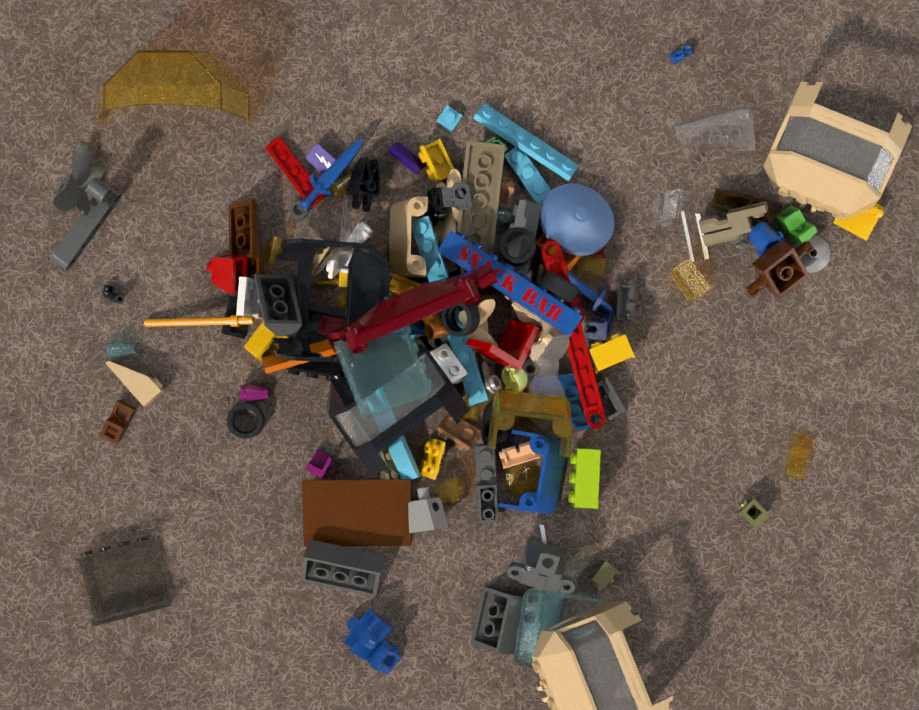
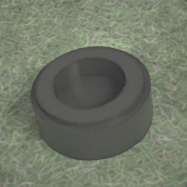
M301 200L292 202L289 208L291 216L297 220L304 219L309 213V209H304L300 205Z

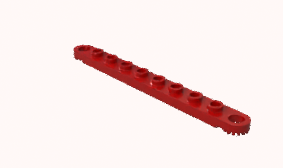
M554 240L545 242L542 246V255L547 272L551 270L570 282L560 244ZM551 244L557 248V253L553 256L546 253V247ZM563 299L565 301L563 304L570 308L572 305L577 308L575 299L572 303ZM580 321L571 336L567 337L564 335L586 421L590 427L600 428L604 425L606 416ZM597 413L601 415V422L593 423L590 419L592 414Z

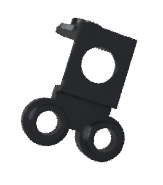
M455 183L450 188H431L427 192L428 201L434 204V208L430 209V218L435 222L445 220L447 207H454L457 210H469L472 206L470 188L466 183Z

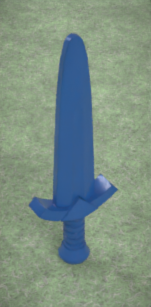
M362 140L353 143L317 180L314 175L310 176L314 189L307 198L300 201L302 208L309 209L313 200L320 193L333 197V192L328 191L329 188L356 156L363 144Z

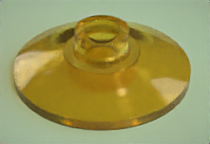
M533 461L504 469L503 483L510 493L522 496L526 492L533 493L538 488L540 470ZM520 474H525L526 479L524 481L518 479Z

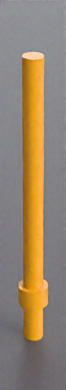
M231 315L230 317L145 319L144 325L145 327L231 325V327H239L242 324H255V317Z

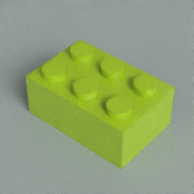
M574 448V452L570 454V463L573 464V471H570L569 483H573L572 490H569L568 502L572 503L574 508L598 509L601 450Z

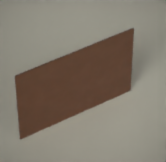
M410 479L302 480L304 547H307L309 539L340 546H411L408 504L411 502Z

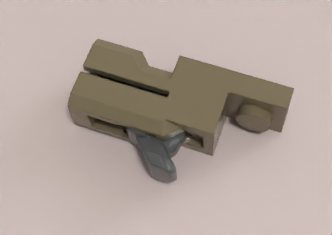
M767 201L730 209L726 217L721 218L717 215L700 218L699 226L701 234H704L702 237L705 247L723 242H731L738 248L746 247L748 242L742 239L744 233L752 231L753 226L750 216H753V218L764 216V213H767L768 210Z

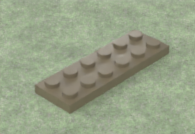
M467 141L462 183H466L470 188L472 206L469 210H459L457 231L466 236L465 240L472 244L474 241L482 246V251L486 254L489 252L493 253L505 145Z

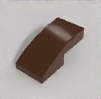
M117 400L99 436L117 445L136 408L121 400Z

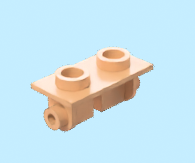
M530 441L519 444L517 449L513 446L502 449L499 452L503 469L540 458L539 454L531 450Z

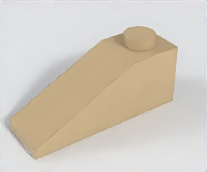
M112 361L105 363L145 407L149 406L164 392L161 388L163 384L156 377L153 379L148 375Z

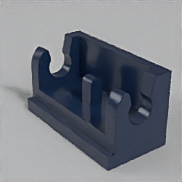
M614 312L594 313V316H600L602 320L600 322L590 321L588 323L590 327L585 332V338L606 341L612 330Z

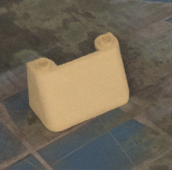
M418 196L394 203L390 209V270L392 273L407 279H427L426 261L419 255H411V221L417 220L423 214L428 213V197Z

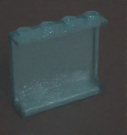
M409 325L369 342V347L365 351L356 354L351 352L347 341L339 340L334 342L335 351L363 421L428 397L432 393L433 383L430 377L426 378L424 373L426 366L423 359L418 358L416 352H419L416 341H412L410 338L411 329Z

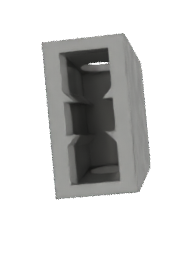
M428 487L417 489L418 501H412L408 504L409 533L448 528L441 499L439 497L430 499Z

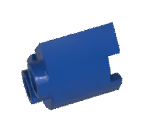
M384 639L366 660L369 661V665L373 669L380 670L388 675L402 656L398 654L399 649L393 643H389Z

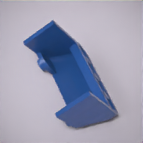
M511 429L512 434L531 437L530 448L534 453L543 455L537 493H524L520 497L519 505L498 501V506L526 512L552 513L557 506L567 449L566 443L561 438Z

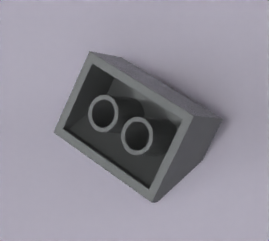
M255 274L254 278L264 326L276 336H296L302 325L292 275Z
M484 586L471 643L496 653L514 654L527 597Z

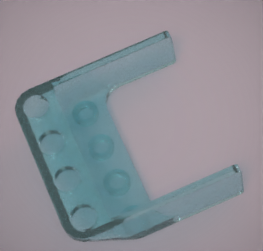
M533 588L528 589L524 593L514 654L515 661L521 666L533 668L532 654L540 632L559 623L561 605L565 598L602 603V597L574 592L565 594L561 592L552 593L545 590L539 591ZM581 668L584 677H591V670Z

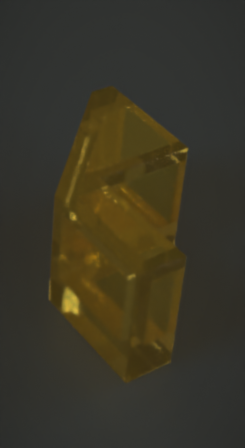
M793 433L785 461L784 475L800 480L804 479L806 476V461L812 452V438Z

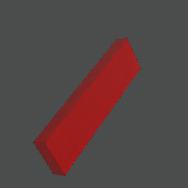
M279 136L268 144L265 149L301 197L305 199L314 189L310 175ZM320 193L311 203L310 209L326 198L325 195Z

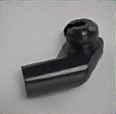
M105 285L104 291H102L103 296L113 303L122 304L124 296L113 293L114 286Z

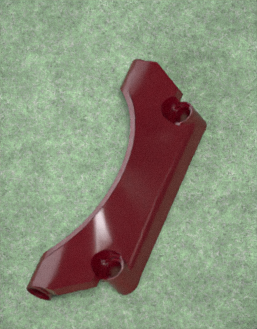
M488 263L461 275L429 282L402 292L375 306L357 320L326 335L335 353L350 347L353 354L365 351L369 347L368 343L458 303L463 302L464 305H471L479 301L481 297L476 285L479 284L481 289L498 283L492 267Z

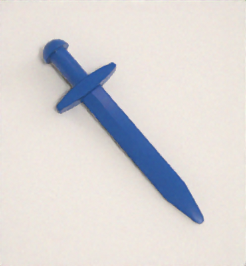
M567 271L570 283L579 288L580 292L593 302L590 308L591 312L600 306L607 313L613 311V317L616 316V307H612L603 300L606 289L596 294Z

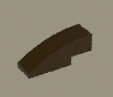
M716 188L711 208L728 212L730 209L767 201V213H764L765 215L759 218H753V216H750V218L768 222L773 201Z

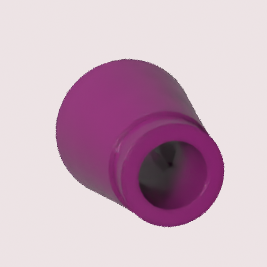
M249 383L241 385L240 400L249 402L268 399V387Z

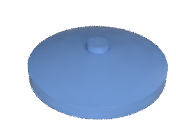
M573 183L560 185L547 194L542 202L539 218L542 231L548 240L558 242L562 251L579 256L590 255L601 250L610 240L615 223L609 204L598 192L587 186Z

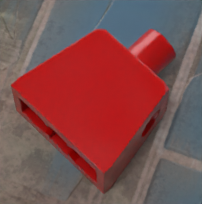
M224 254L213 257L212 261H209L207 264V270L212 272V284L231 295L238 294L239 277H247V256Z

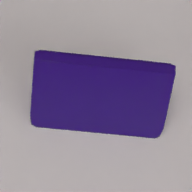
M396 142L388 148L389 153L415 175L419 176L426 167L425 163H422L418 157L400 142Z

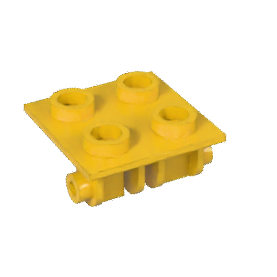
M876 203L869 211L848 219L835 218L833 223L867 241L878 219L883 216L884 207Z
M429 437V441H427L424 448V460L420 463L421 475L436 480L440 470L439 465L442 463L440 461L443 459L442 455H444L446 448L445 441Z

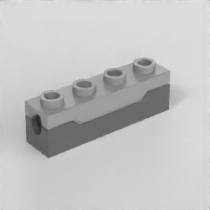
M519 200V205L515 204L513 216H516L515 223H511L510 228H525L536 238L542 204ZM512 236L511 241L506 242V250L512 257L519 258L528 252L529 244L523 236ZM530 261L525 265L511 266L515 268L514 272L521 276L523 273L527 276Z

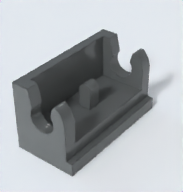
M608 378L599 381L597 385L607 422L626 412Z

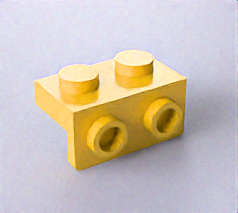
M438 139L425 146L421 145L418 156L421 162H425L428 167L426 172L429 179L434 180L435 184L447 179L449 172L454 167L441 140Z

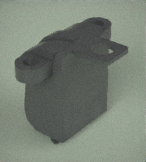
M527 539L520 563L512 562L508 565L507 574L511 579L518 580L520 584L531 586L533 589L570 594L575 590V580L570 576L564 575L563 548Z

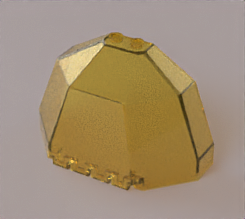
M138 50L103 84L96 94V121L100 124H104V115L107 110L137 105H183L219 109L245 119L249 124H252L251 94L223 63L209 51Z

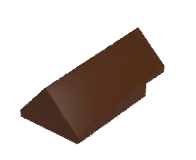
M254 199L228 206L229 254L246 255L247 277L255 279V274H265L259 207Z

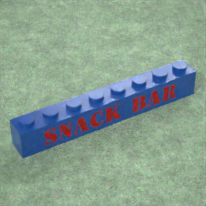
M449 232L438 249L439 253L467 271L489 263L498 283L491 285V287L567 337L571 336L583 317L580 315V310L572 305L570 308L563 304L565 301L557 295L552 297L547 294L548 289L540 284L535 286L531 283L532 279L525 274L518 275L514 272L515 268L510 264L505 263L503 265L498 262L499 258L491 252L486 254L482 251L483 247L476 242L469 243L465 240L466 236L461 232Z

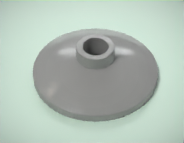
M813 235L809 240L816 251V255L811 256L808 253L801 259L809 273L822 270L830 260L829 245L823 238L817 235ZM803 243L795 244L793 248L796 249Z

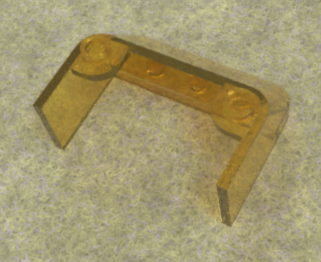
M499 390L494 394L487 447L495 449L497 431L510 429L514 424L515 416L553 420L552 428L554 433L562 437L559 455L569 457L572 417L568 399L560 396Z

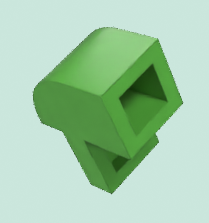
M792 205L776 216L784 231L795 244L809 241L818 232L814 225L806 222L800 209Z

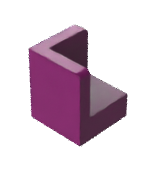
M317 449L305 470L320 478H324L334 457Z

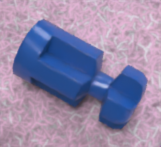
M685 45L683 51L678 49L669 54V58L675 65L685 59L686 54L691 56L692 49L689 45Z

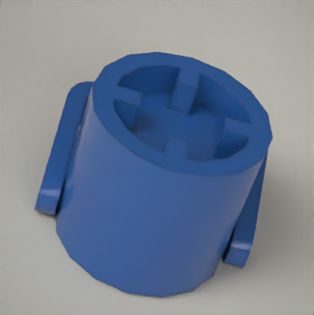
M761 222L752 228V231L747 236V240L758 250L756 251L757 256L761 257L781 240H784V235L780 231L776 233L766 222Z

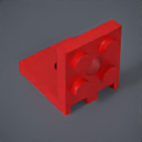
M510 319L498 347L472 338H468L465 345L496 364L501 363L506 367L511 368L512 366L517 370H521L540 328Z

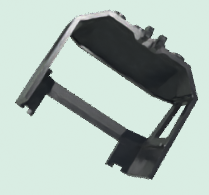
M302 238L282 240L280 247L283 251L282 254H277L276 260L298 262L296 297L302 325L294 339L272 338V343L277 344V349H275L276 358L293 361L367 364L386 345L389 334L369 342V347L360 353L353 354L350 347L346 348L348 358L322 356L320 353L311 352L308 342L312 261L317 249H327L328 247L354 248L348 263L345 325L357 320L375 306L392 298L389 289V283L392 279L390 264L373 244Z

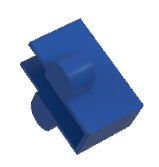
M368 609L361 619L356 616L349 618L347 627L351 633L343 643L351 647L350 652L366 661L367 657L393 628L383 617Z

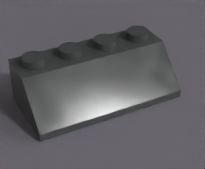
M309 539L303 560L301 581L376 597L385 555Z

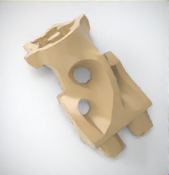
M505 296L512 303L510 309L516 313L521 322L539 326L542 330L537 344L529 355L530 360L534 362L560 331Z

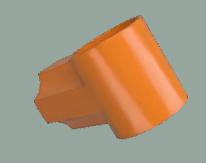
M439 313L422 319L425 324V335L429 340L449 335L444 328Z

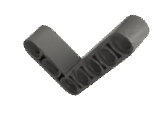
M97 177L91 180L86 188V192L93 196L90 201L89 214L78 217L51 256V260L66 271L74 265L122 196Z

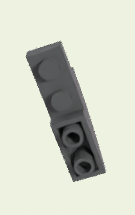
M486 444L475 445L479 523L498 522L495 448Z

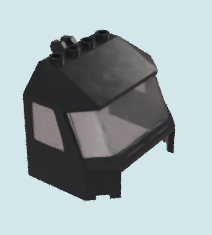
M389 336L386 345L367 364L350 363L348 369L335 373L330 382L326 405L328 415L373 478L379 477L381 471H385L386 474L392 472L378 452L441 407H445L457 425L461 421L460 415H465L470 411L466 402L423 342L399 336L391 338Z

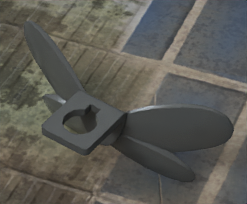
M80 141L75 146L72 158L73 173L61 181L56 197L53 200L54 207L61 212H67L76 206L77 212L80 215L87 216L90 211V202L85 189L91 180L95 177L101 179L106 169L103 164L92 166V148L86 141Z

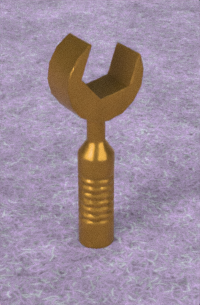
M339 277L318 279L311 282V285H317L318 287L339 285Z

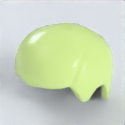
M512 366L511 368H503L501 378L506 385L505 389L513 390L512 395L520 394L528 383L526 372L522 368L517 370Z

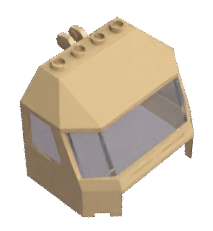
M801 82L764 163V168L773 189L782 196L795 198L800 203L799 208L801 209L807 203L812 205L810 212L813 214L816 210L832 213V216L835 218L848 219L871 210L885 189L912 126L909 122H903L901 120L903 116L898 112L890 132H885L814 103L823 82H816L815 85Z
M604 601L541 630L532 654L534 661L532 666L541 679L540 684L536 686L537 690L546 692L541 697L542 702H547L551 710H672L669 702L673 701V695L654 704L650 701L622 632L623 629L642 621L638 614L634 616L630 612L631 606L627 601Z

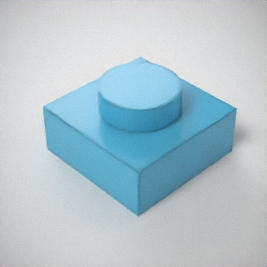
M447 105L436 122L453 132L463 115Z

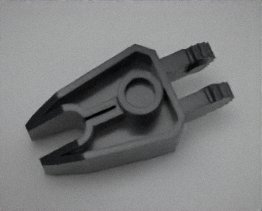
M360 158L353 169L347 189L349 194L353 195V209L358 210L362 204L363 212L368 213L372 207L373 198L380 194V168L376 159Z

